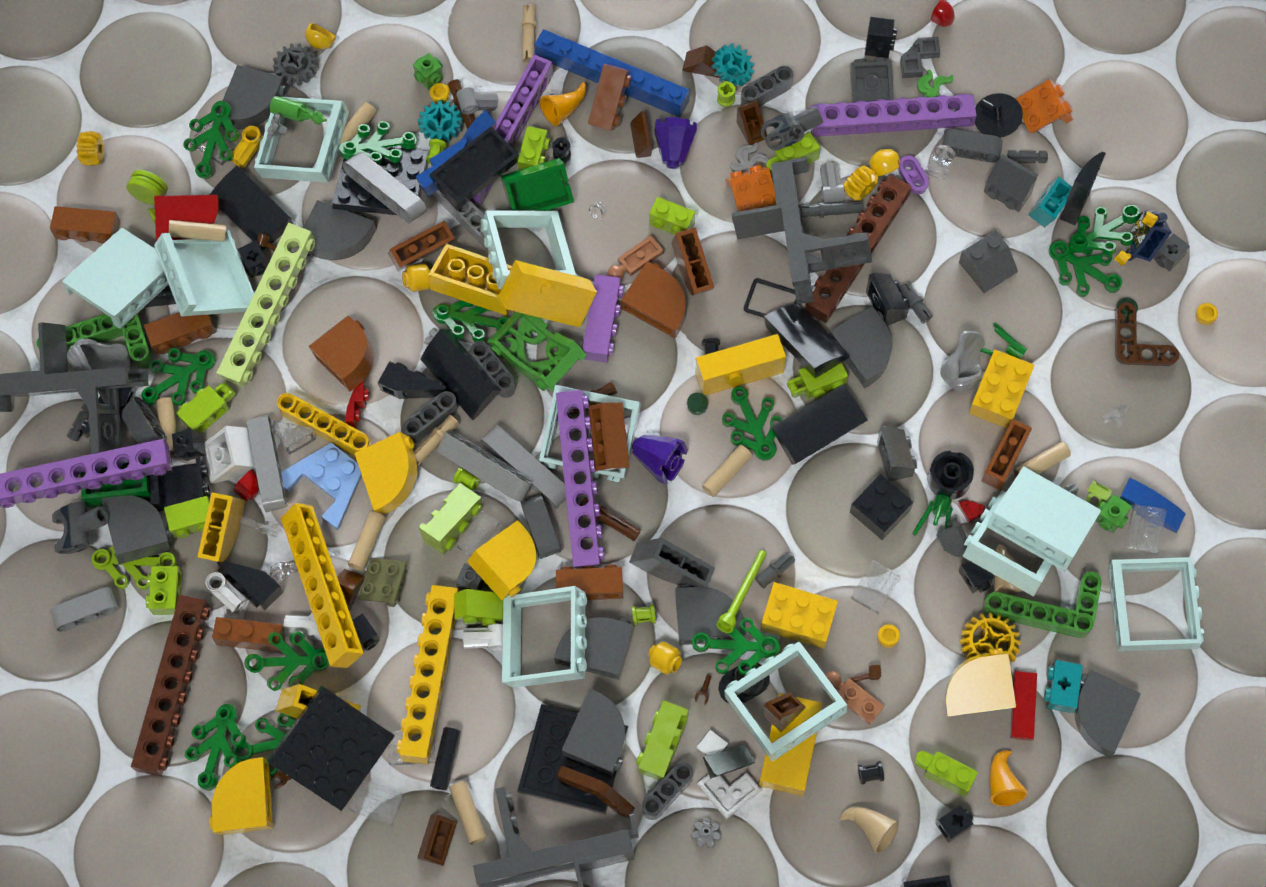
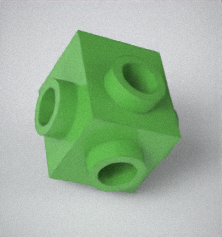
M429 53L424 57L418 58L413 64L415 79L428 90L434 84L444 79L442 63L438 58H433Z
M1113 494L1107 503L1103 501L1098 509L1101 512L1095 521L1098 522L1102 529L1110 530L1114 533L1117 527L1120 529L1124 527L1129 519L1126 515L1132 506Z

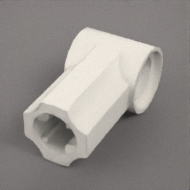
M213 572L207 576L205 583L210 593L219 599L233 614L239 611L247 602V599L221 573ZM221 580L222 585L219 588L211 587L214 581Z
M310 614V616H285L283 625L285 636H290L292 632L299 631L310 639L321 640L313 614Z
M492 624L487 628H464V649L487 648L492 651H502L503 624Z

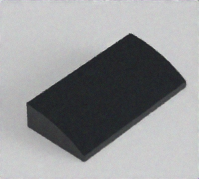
M489 127L430 173L429 176L443 196L458 210L518 162L519 154L492 127Z
M1102 151L1091 158L1077 175L1060 220L1076 225L1106 155L1105 152Z
M235 166L210 193V195H218V208L252 242L257 240L259 233L270 236L268 243L272 244L284 233L288 223L293 224L291 217L238 166ZM259 245L262 251L267 248Z
M800 304L787 305L764 316L765 327L773 335L778 334L782 345L815 379L850 358V355Z
M440 329L421 356L420 360L437 380L445 384L447 391L454 394L457 403L471 420H475L501 391L450 330Z
M841 385L770 428L793 465L865 423L868 419L847 388Z

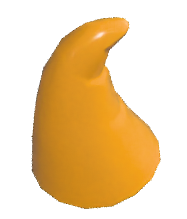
M582 82L574 92L562 95H545L540 98V109L552 125L559 126L581 104L586 94L585 82Z
M1007 750L1000 751L994 756L989 774L990 802L1002 807L1015 805L1024 800L1028 795V791L1014 776L1007 764V758L1012 753Z

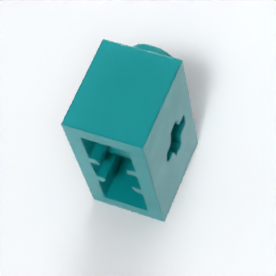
M1056 178L1047 186L1028 215L1045 228L1057 218L1067 202L1072 186L1062 178Z
M1056 660L1052 666H1049L1047 679L1050 680L1049 688L1046 687L1044 693V701H1047L1046 709L1072 714L1075 712L1078 705L1083 665ZM1060 683H1063V687L1066 688L1065 690H1061Z

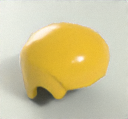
M310 23L305 30L307 42L315 49H329L336 39L334 34L315 23Z
M882 149L872 155L869 167L877 176H883L898 169L901 161L897 152L892 149Z

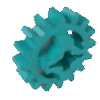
M731 43L728 47L726 44L714 53L715 56L712 58V61L715 63L711 68L716 69L714 76H720L719 82L723 80L733 83L735 88L738 85L742 87L751 79V75L754 73V70L751 68L755 64L749 61L752 56L746 55V49L741 51L740 45L734 48L733 43Z
M441 100L438 101L437 105L432 101L430 108L424 106L425 112L419 113V129L424 134L425 139L430 137L431 139H446L447 142H450V136L456 138V131L461 132V125H463L461 112L457 111L456 105L450 107L449 101L445 105L442 104Z

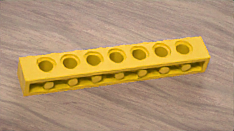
M295 503L280 519L329 664L332 667L348 668L364 653L313 506Z
M432 585L431 592L426 594L425 605H428L427 613L422 615L421 625L424 626L423 634L419 633L417 646L420 649L419 654H415L413 667L416 670L415 675H411L409 689H412L411 696L407 697L405 702V710H408L407 717L402 719L401 732H403L402 740H398L397 753H399L403 762L429 765L456 621L454 593L459 592L458 588ZM438 608L445 609L441 614L435 613ZM433 629H441V632L439 634H431V631ZM429 650H437V653L435 655H427V652ZM427 670L434 671L429 677L423 676V673ZM423 691L429 692L426 698L418 697ZM422 712L426 714L423 719L417 720L414 718L417 713ZM414 734L422 735L418 741L410 740Z

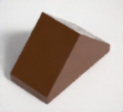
M705 45L686 53L682 71L720 78L719 75L714 76L716 69L711 68L715 63L712 61L715 51L709 46Z
M755 100L737 107L736 122L748 145L763 141L760 128L764 122L758 101Z
M344 569L337 578L350 612L365 576Z
M788 692L764 704V716L782 732L804 711L806 706Z

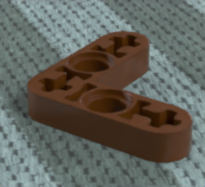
M1126 302L1117 308L1115 313V356L1119 363L1124 365L1171 366L1177 362L1179 351L1174 346L1137 344V312L1134 305ZM1124 308H1127V312H1131V314L1127 317V323L1120 324V322L1123 323L1125 321V315L1121 314ZM1121 329H1129L1132 334L1131 338L1124 339L1120 334ZM1132 343V345L1129 344L1127 346V353L1131 355L1125 359V356L1121 355V353L1125 350V344ZM1143 350H1150L1153 353V358L1151 360L1143 359ZM1167 351H1170V355H1174L1170 361L1166 356H1160L1158 358L1159 361H1157L1158 355H1164Z
M564 766L560 767L556 775L560 781L597 796L613 811L625 818H629V814H632L635 809L632 804L603 781Z

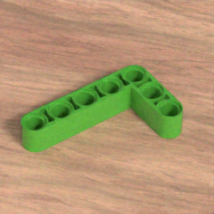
M107 314L66 326V340L73 337L71 341L66 342L67 353L70 346L74 345L79 339L87 338L103 343L124 336L129 355L138 368L146 369L150 367V363L153 361L145 330L138 314L121 329L115 325L106 329L108 325L113 324L111 317ZM93 331L92 334L86 335L87 332ZM139 335L138 339L132 340L134 336ZM38 337V339H37V341H36V345H37L38 349H39V337ZM140 354H145L143 358H137Z
M1090 571L1083 575L1078 584L1073 610L1000 592H992L986 597L983 611L986 615L991 612L993 618L1001 614V620L1008 618L1010 622L1076 638H1084L1094 626L1102 579L1096 572ZM1085 581H1092L1095 587H1088ZM989 601H996L999 604V608H992ZM1081 601L1088 602L1091 608H1084ZM1012 606H1017V607H1019L1020 610H1021V613H1019V614L1014 613V612L1011 610V607H1012ZM1033 612H1040L1043 615V618H1035ZM1055 617H1062L1065 624L1057 623ZM1077 622L1085 623L1087 629H1080Z

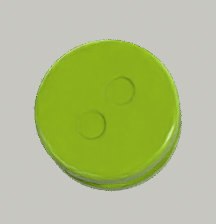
M135 170L126 185V189L137 200L154 205V196H164L168 191V186L160 177L151 172Z

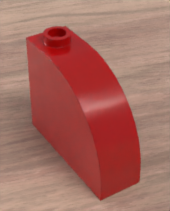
M218 195L154 196L156 242L162 233H169V220L214 224L218 213ZM171 237L172 240H186V239H187V238Z

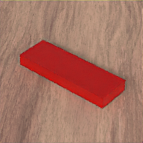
M1014 671L1013 689L1016 708H1012L1010 738L1033 741L1037 673Z

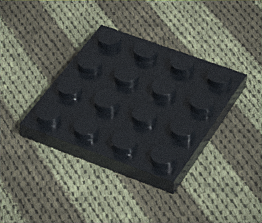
M395 147L385 148L387 150H400L402 152L401 161L394 163L382 156V162L379 166L420 197L421 187L416 176L426 170V157L429 155V152ZM342 163L332 201L333 209L396 215L354 181L345 172Z
M321 685L267 762L342 811L395 735Z
M541 704L517 792L606 815L608 806L597 796L560 781L556 775L560 767L564 766L603 781L613 788L617 771L614 772L612 777L563 756L562 748L578 713ZM624 725V726H625V740H626V736H627V732H628V728H629V727H628L627 725Z

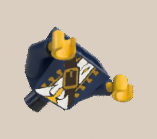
M1146 210L1141 212L1139 219L1130 231L1133 234L1131 249L1126 252L1121 250L1114 260L1121 266L1137 257L1151 262L1172 233L1166 222L1168 219L1167 214L1160 211L1150 212Z

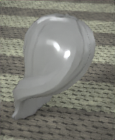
M963 331L960 333L957 349L944 361L941 367L940 374L942 379L954 390L961 392L970 391L982 379L983 373L979 363V353L982 347L985 346V341L976 331Z
M79 339L74 345L70 346L67 353V360L75 371L130 367L128 348L120 343L103 344L92 339Z

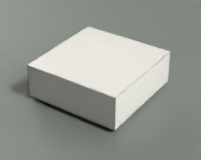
M710 730L696 749L705 756L725 750L728 743Z

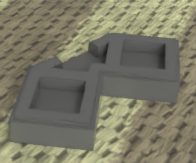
M938 37L918 38L911 48L901 56L902 78L922 77L921 59L940 58Z

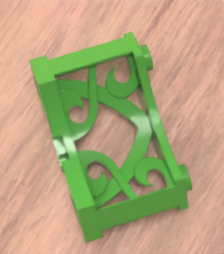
M514 311L513 315L491 339H488L487 343L491 346V350L497 357L501 356L511 366L533 381L542 391L547 389L553 392L555 384L577 360L582 361L587 355L574 340L558 332L555 334L549 332L546 329L548 325L539 317ZM521 318L517 331L512 326ZM507 332L516 337V340L511 337L506 338V341L511 343L509 348L504 347L499 342ZM531 332L537 333L536 338H529L531 337ZM547 341L546 355L548 360L527 362L524 342L537 345ZM556 348L558 349V351L553 352L555 356L553 357L550 352L552 349ZM545 372H550L546 377L543 375Z

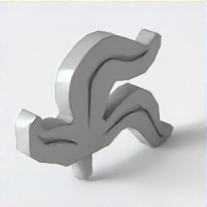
M755 142V145L741 146L736 153V159L739 163L734 165L731 162L730 167L732 171H750L749 168L754 166L755 163L766 165L769 159L761 153H756L748 161V155L755 153L758 149V143Z

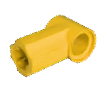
M248 126L243 130V138L233 151L234 157L231 162L240 168H245L256 151L260 149L259 145L263 136L255 126Z

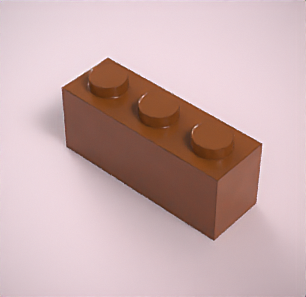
M610 64L603 65L588 120L589 125L609 131L615 130V127L618 128L621 121V116L619 115L620 108L624 107L627 98L624 95L626 87H630L632 81L630 70Z
M54 206L50 230L54 237L59 240L76 239L80 242L97 241L104 244L119 230L120 219L115 211Z
M443 221L389 249L388 255L397 271H400L441 250L446 244H452L455 238L446 221Z
M180 312L144 325L151 347L156 355L166 354L172 348L187 346L195 340L206 339L216 333L209 314L181 316Z
M600 403L589 406L595 471L629 468L623 403Z
M1014 419L1011 420L981 482L1000 491L1002 490L1030 435L1031 427Z
M614 564L605 565L604 568H596L592 565L583 566L582 569H574L570 566L561 567L560 570H556V589L576 586L585 592L587 600L623 599L622 567Z
M216 617L212 639L218 646L282 653L276 646L268 642V635L272 632H277L282 635L284 641L285 635L282 624ZM278 635L272 638L273 643L278 641Z

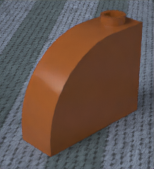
M696 227L675 233L671 244L689 293L694 296L713 290L714 284Z
M647 261L622 298L621 309L676 338L685 320V295L679 282L670 273L666 272L660 265Z
M347 316L309 345V348L316 360L351 392L369 374L374 361V351L364 332L365 328L360 321H354L350 316Z

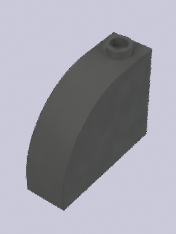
M237 65L222 100L231 107L230 120L234 128L240 130L248 126H258L265 122L270 116L271 100L275 96L285 97L287 86L282 76ZM222 107L219 109L218 114L222 112Z
M317 200L303 227L311 231L315 237V246L311 252L309 251L307 256L310 257L312 255L325 260H342L356 255L369 244L376 231L374 221L346 210L333 209L332 205Z
M871 306L830 331V335L850 355V358L845 360V362L864 389L882 376L887 368L892 350L890 331L884 322L883 315Z
M133 495L101 498L103 508L109 515V522L107 524L118 564L171 551L169 543L173 542L169 529L165 530L162 518L152 504Z
M663 538L637 543L629 561L632 565L657 578L680 586L689 584L692 587L708 588L715 567Z
M689 584L675 588L679 646L692 645L693 636L700 632L707 634L710 639L733 640L728 633L722 632L716 625L719 617L728 612L733 602L728 595L714 588L692 587ZM739 608L735 616V628L746 639V633L740 629V622L744 617ZM703 641L697 642V644H705Z
M603 617L587 619V626L585 627V638L587 640V647L585 649L586 672L620 680L634 632V625L630 624V621L622 618L614 620ZM571 628L561 638L554 656L556 664L571 667Z
M1090 670L1087 676L1083 674L1081 677L1078 705L1074 712L1075 721L1081 736L1087 744L1097 752L1111 758L1118 747L1141 693Z
M589 689L562 748V755L613 777L615 771H620L624 761L621 758L625 747L624 721L620 711L609 698Z

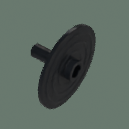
M996 93L988 95L980 100L975 107V126L982 134L1000 138L1008 136L1018 129L1023 119L1020 103L1014 97L1007 94Z

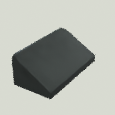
M744 743L703 757L710 779L755 763L753 756Z

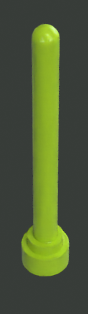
M764 550L758 552L728 612L722 614L717 621L718 629L724 633L733 632L736 626L735 616L766 557Z

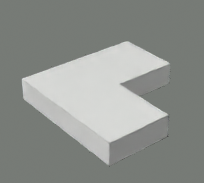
M747 772L731 786H728L721 776L710 779L709 774L697 783L698 787L726 820L761 792V788Z

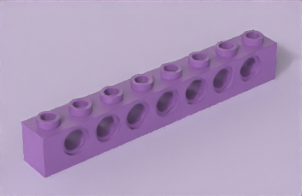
M533 55L493 127L512 148L553 75L552 62L537 55ZM494 181L470 201L482 205Z
M959 94L957 96L940 95L931 98L922 96L916 99H879L872 102H838L827 105L819 103L810 106V108L817 107L823 120L822 124L811 128L813 137L974 126L976 120L974 96Z
M582 390L556 393L573 567L602 565L601 560H605L604 547H600L599 538H603L602 526L597 523V516H600L599 503H595L598 486L597 481L593 482L592 475L596 471L595 462L591 460L590 451H593L592 438L588 436V430H591L590 416H586V408H589L588 395H584ZM572 409H579L580 414L578 418L570 419L569 412ZM575 430L582 432V437L578 441L571 439V434ZM576 452H583L584 459L579 463L574 462V454ZM580 473L586 474V481L583 484H577L575 481L576 476ZM581 495H587L589 498L585 506L578 505V498ZM585 516L590 517L591 524L587 528H582L580 526L581 518ZM586 538L593 540V546L589 550H584L582 547V542Z
M164 439L1 473L0 507L10 508L21 502L33 503L36 499L40 498L52 499L56 498L59 494H75L82 489H98L101 485L106 484L117 485L129 479L141 480L145 476L152 474L156 476L163 475L166 471L172 470L169 446ZM146 458H151L148 464H142ZM129 462L127 468L121 469V466L124 463ZM108 467L105 473L99 474L102 468ZM81 472H86L84 477L78 478ZM64 476L62 482L56 483L59 477ZM42 481L41 486L35 488V484ZM21 485L17 492H13L15 487Z

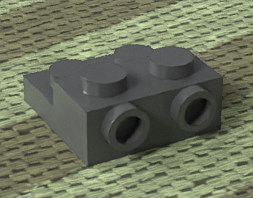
M875 58L873 62H866V59H855L853 63H850L852 103L857 101L872 102L879 99L894 100L892 61H886V58Z

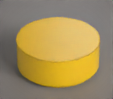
M443 83L434 84L430 88L431 100L438 104L439 100L442 101V104L446 103L450 99L449 87Z
M1203 303L1196 310L1195 317L1199 323L1211 325L1218 317V310L1213 304Z
M890 624L882 626L877 634L879 644L886 648L896 646L900 639L899 630Z

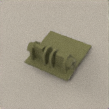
M370 558L358 599L386 602L387 606L395 607L399 603L400 593L398 592L402 591L400 585H404L405 574L408 572L406 569L407 562Z

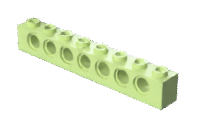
M291 223L287 224L216 372L221 379L243 388L252 379V370L255 364L260 362L262 357L261 351L264 345H267L270 341V332L273 326L278 324L282 307L287 305L290 290L296 286L297 276L306 265V257L315 246V237L311 231ZM293 247H299L297 252L291 253ZM285 265H290L288 271L282 272V268ZM276 284H282L280 289L273 290ZM273 302L269 309H264L266 303ZM264 321L260 328H255L257 322ZM249 340H255L251 347H246ZM245 358V363L241 366H237V362L240 359Z

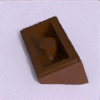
M641 111L630 123L636 158L652 155L646 112Z
M438 814L431 815L417 859L444 866L457 822Z

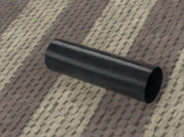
M450 727L443 728L430 782V787L444 791L448 789L461 734L460 730Z

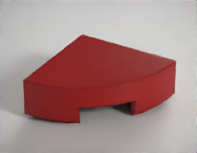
M969 500L958 503V507L968 523L980 518L985 509H987L982 504Z

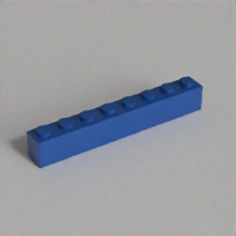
M545 29L542 30L534 44L535 55L551 61L557 67L596 83H599L604 64L630 70L632 81L630 87H626L624 95L679 118L689 102V89Z

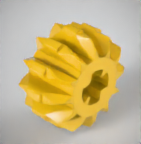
M95 131L81 132L77 138L76 145L78 160L82 165L86 166L100 165L104 158L103 153L105 152L103 137Z
M861 166L847 178V181L844 183V191L850 198L856 201L862 200L875 189L878 183V176L867 166Z

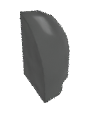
M956 517L947 522L949 527L943 531L939 529L936 536L942 547L949 554L962 557L967 549V546L964 545L967 537Z

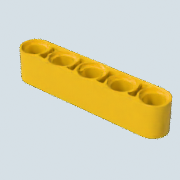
M284 393L278 397L277 405L283 417L355 456L354 453L371 445L367 435L290 393ZM287 403L293 404L290 408H283ZM311 413L308 418H301L303 414ZM322 423H329L326 428H319ZM340 433H347L344 438H338ZM358 443H365L362 448H356Z

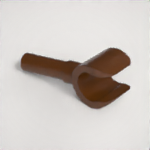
M259 233L257 237L258 244L275 251L276 246L268 243L270 236Z
M879 665L869 666V673L854 676L850 679L853 682L864 679L879 680L881 668Z
M706 675L701 691L695 695V702H697L699 695H704L706 697L704 705L707 704V691L711 680L710 675Z
M282 772L277 773L271 778V780L278 778L281 781L280 784L274 787L275 789L281 788L287 781L292 779Z

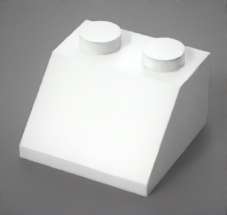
M225 426L204 443L206 451L205 460L210 483L212 484L242 477L249 470L255 468L247 428Z

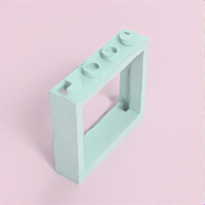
M282 97L305 104L313 113L317 110L323 115L330 116L315 168L272 165L281 133H275L272 139L267 138L268 127L272 125V117H275V114L270 112L269 120L265 124L263 139L260 141L259 153L257 158H255V170L262 178L329 183L349 110L343 101ZM280 116V124L284 125L285 117Z
M558 211L485 212L484 218L481 219L482 226L480 230L485 236L484 246L488 248L489 264H492L493 278L496 279L498 289H502L510 271L507 269L497 228H546L557 267L555 271L576 276Z
M555 385L539 461L544 463L546 468L556 469L557 466L563 467L562 459L549 457L558 418L556 393L579 389ZM582 390L584 395H588L589 402L591 403L622 402L623 409L632 411L627 433V449L630 460L641 403ZM628 468L620 469V471H596L592 475L594 478H598L599 474L605 475L607 480L619 482L620 479L625 480Z
M1002 490L998 498L993 496L988 505L990 511L985 509L980 518L982 523H976L971 532L974 536L969 535L964 545L967 546V549L962 557L1034 597L1052 564L1044 560L1035 574L979 542L988 528L986 526L992 514L1007 493Z
M1192 557L1111 560L1108 565L1117 652L1198 649L1202 642H1204V629L1200 628L1202 610L1197 604L1199 588L1195 586L1194 578L1197 571L1192 564ZM1181 570L1189 639L1130 641L1122 572Z
M576 586L516 594L513 598L508 596L503 600L502 683L516 688L585 679V671L587 669L585 660V649L587 647V640L585 638V627L587 626L585 605L587 604V597L583 590ZM571 600V669L521 676V608Z
M800 642L794 645L789 644L782 650L781 654L776 657H769L763 663L764 665L758 669L753 668L749 670L744 678L731 682L724 690L726 700L772 762L847 713L846 702ZM799 656L834 703L771 743L737 695Z

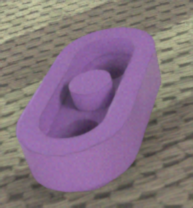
M902 157L898 168L899 174L905 183L912 186L910 192L913 194H923L929 184L927 175L915 157ZM918 183V184H920L921 186H920V187H916L914 184Z

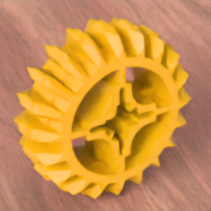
M991 612L988 613L987 618L983 613L979 615V620L973 617L971 623L965 624L966 630L961 632V635L964 637L960 639V644L964 645L961 652L969 653L965 659L967 660L979 655V651L989 653V649L998 648V646L1007 642L1009 661L1015 662V655L1020 653L1017 647L1021 645V641L1016 639L1020 635L1019 632H1012L1016 627L1015 624L1008 626V618L1003 622L1000 620L1001 614L993 618ZM982 628V639H979L977 643H973V634ZM992 628L999 630L1001 634L995 633ZM987 639H989L990 642H994V645L992 646L991 643H986Z

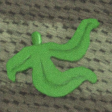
M927 70V74L918 80L917 88L920 93L925 94L924 97L926 98L940 96L941 94L938 93L939 86L952 83L953 75L950 77H936L932 88L929 82L933 78V73L931 70Z

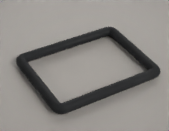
M756 278L753 280L743 309L747 313L763 318L767 315L748 309L757 283L795 294V290Z

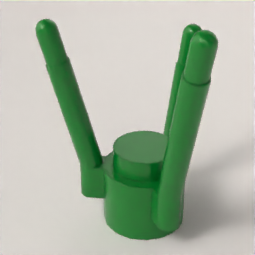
M993 323L994 331L1010 344L1005 352L1008 355L1021 359L1027 348L1018 343L997 323ZM983 347L980 350V352L989 354L991 356L994 352Z
M941 494L936 495L934 502L930 501L926 512L914 529L913 535L918 533L931 511L935 515L934 526L938 524L940 517L946 515L945 529L949 527L947 522L951 520L953 511L950 507L952 503L951 498Z

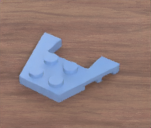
M329 443L281 472L284 488L288 492L302 477H306L332 497L335 502L322 515V519L336 530L340 528L343 516L348 510L349 502L362 478L356 461L334 444Z

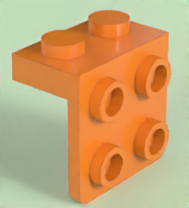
M1050 79L1016 98L1022 107L1023 121L1030 133L1037 132L1059 118L1066 124L1074 120L1071 115L1073 109L1069 102H1065L1063 95H1065L1063 88L1060 84L1056 85Z
M761 164L750 167L748 172L742 173V170L730 173V177L725 178L727 187L732 189L738 212L777 205L769 168L762 167Z

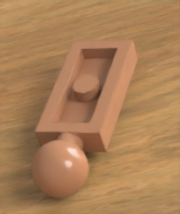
M650 235L618 258L620 266H611L608 269L607 275L618 277L621 280L624 272H627L631 277L641 270L647 261L651 263L664 254V250Z
M830 671L825 675L833 687L838 690V693L846 702L847 708L870 725L884 708L881 703L850 678L843 683L840 674L835 671Z

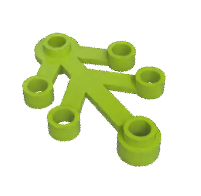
M113 546L109 549L96 550L91 558L92 565L98 570H106L114 579V583L119 589L127 588L129 580L125 575H120L113 565H123L135 579L140 590H147L150 588L147 584L140 586V582L147 580V577L143 576L135 566H165L164 564L168 560L172 561L170 566H176L177 564L176 558L169 552H164L159 557H145L118 564ZM102 557L107 558L104 563H100ZM125 579L123 585H118L119 580Z

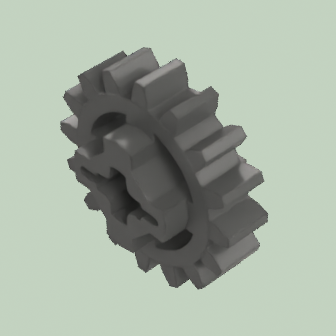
M300 43L297 47L290 44L288 49L283 46V52L277 51L278 57L273 58L275 74L282 76L284 82L288 81L289 86H292L293 82H296L298 86H300V81L308 83L307 77L313 78V72H317V60L314 52L309 51L308 46L302 49Z

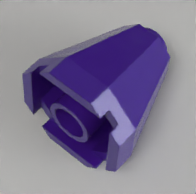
M667 117L665 122H661V119H656L654 133L662 163L667 165V168L678 169L679 166L684 164L697 131L696 122L690 125V120L684 118Z
M643 435L636 438L632 444L635 458L657 481L663 484H667V480L673 481L685 462V460L681 459L682 454L687 455L688 451L685 442L678 438Z

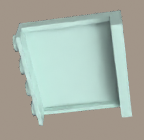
M124 228L113 234L109 240L62 281L68 295L74 292L110 316L113 324L119 329L169 285L156 249Z
M229 230L225 233V242L198 239L172 240L170 233H162L154 247L181 316L246 312L255 292L251 287L249 276L245 272L242 259L237 252L235 241L232 239Z
M1023 466L995 509L986 527L1059 569L1066 571L1101 510Z

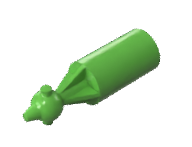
M275 96L271 100L270 112L272 114L279 113L281 117L298 122L312 119L318 125L327 121L321 112L316 110L313 113L305 104Z

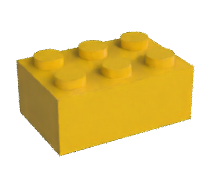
M994 349L969 414L1008 428L1015 416L1035 365Z
M774 582L760 630L825 649L838 601Z

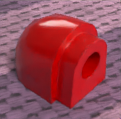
M940 0L932 12L931 21L942 27H947L954 22L955 11L950 3Z
M252 469L234 485L233 491L243 500H253L260 492L257 474Z

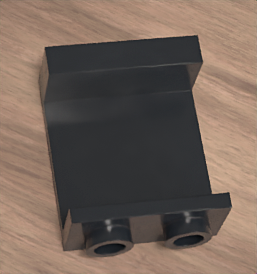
M196 457V464L172 467L171 471H166L163 475H149L151 504L157 511H165L164 507L204 496L210 497V488L205 481V477L209 475L207 464H204L200 457Z

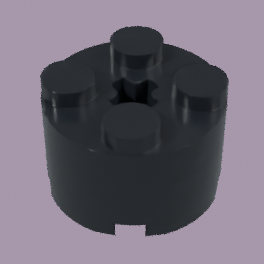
M944 451L938 454L931 464L927 477L929 488L935 495H945L951 498V500L961 498L970 488L974 476V467L971 460L965 454Z

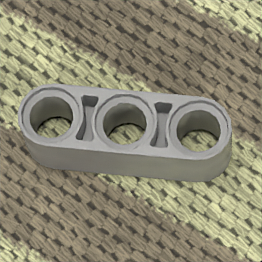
M106 587L52 607L50 612L56 631L63 632L113 614L118 610L112 588Z

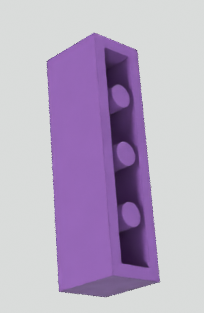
M595 274L593 286L597 293L589 308L582 348L587 356L583 360L608 363L609 356H613L614 343H611L612 336L616 337L618 324L614 323L615 317L620 316L621 305H618V300L623 298L624 286H621V281L618 277Z

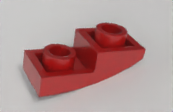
M364 381L354 388L346 410L345 422L355 429L357 428V421H360L361 418L360 409H366V401L370 400L369 388L365 387Z

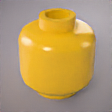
M423 263L407 266L405 271L402 272L404 287L408 288L411 292L428 290L430 288L428 274L431 270Z
M665 641L660 642L657 645H653L649 650L650 666L665 675L675 673L682 664L681 652Z

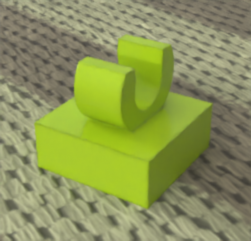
M1093 480L1087 490L1090 493L1087 495L1086 501L1089 502L1091 497L1096 496L1099 499L1096 507H1099L1103 499L1108 500L1112 490Z

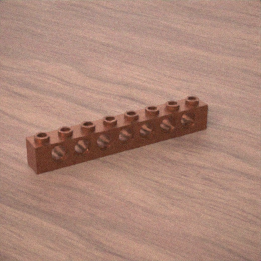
M889 175L886 181L882 180L877 189L879 191L876 197L872 196L867 204L868 209L866 212L862 211L856 221L858 223L855 228L851 227L847 236L855 233H864L863 230L871 231V233H868V239L872 254L910 196L912 186L892 175ZM884 198H889L892 201H885ZM873 214H880L882 217L878 218L873 216ZM865 264L826 270L824 276L820 275L814 286L816 288L813 291L814 302L805 303V310L811 316L827 323ZM831 278H838L840 281L834 282ZM827 294L829 298H822L820 295Z
M179 595L131 763V768L136 772L162 777L163 771H166L168 768V752L175 743V727H178L181 721L180 709L187 700V692L185 691L187 684H190L192 681L193 663L197 662L199 656L197 648L199 641H203L205 635L204 623L205 620L208 621L211 613V608L204 599ZM196 618L194 624L186 625L188 619ZM190 639L187 646L180 647L182 640ZM184 660L181 667L174 668L176 661ZM172 681H178L174 689H168V685ZM165 703H172L171 708L169 710L162 711V707ZM160 724L166 725L163 732L156 733V728ZM159 746V751L154 755H150L151 748Z

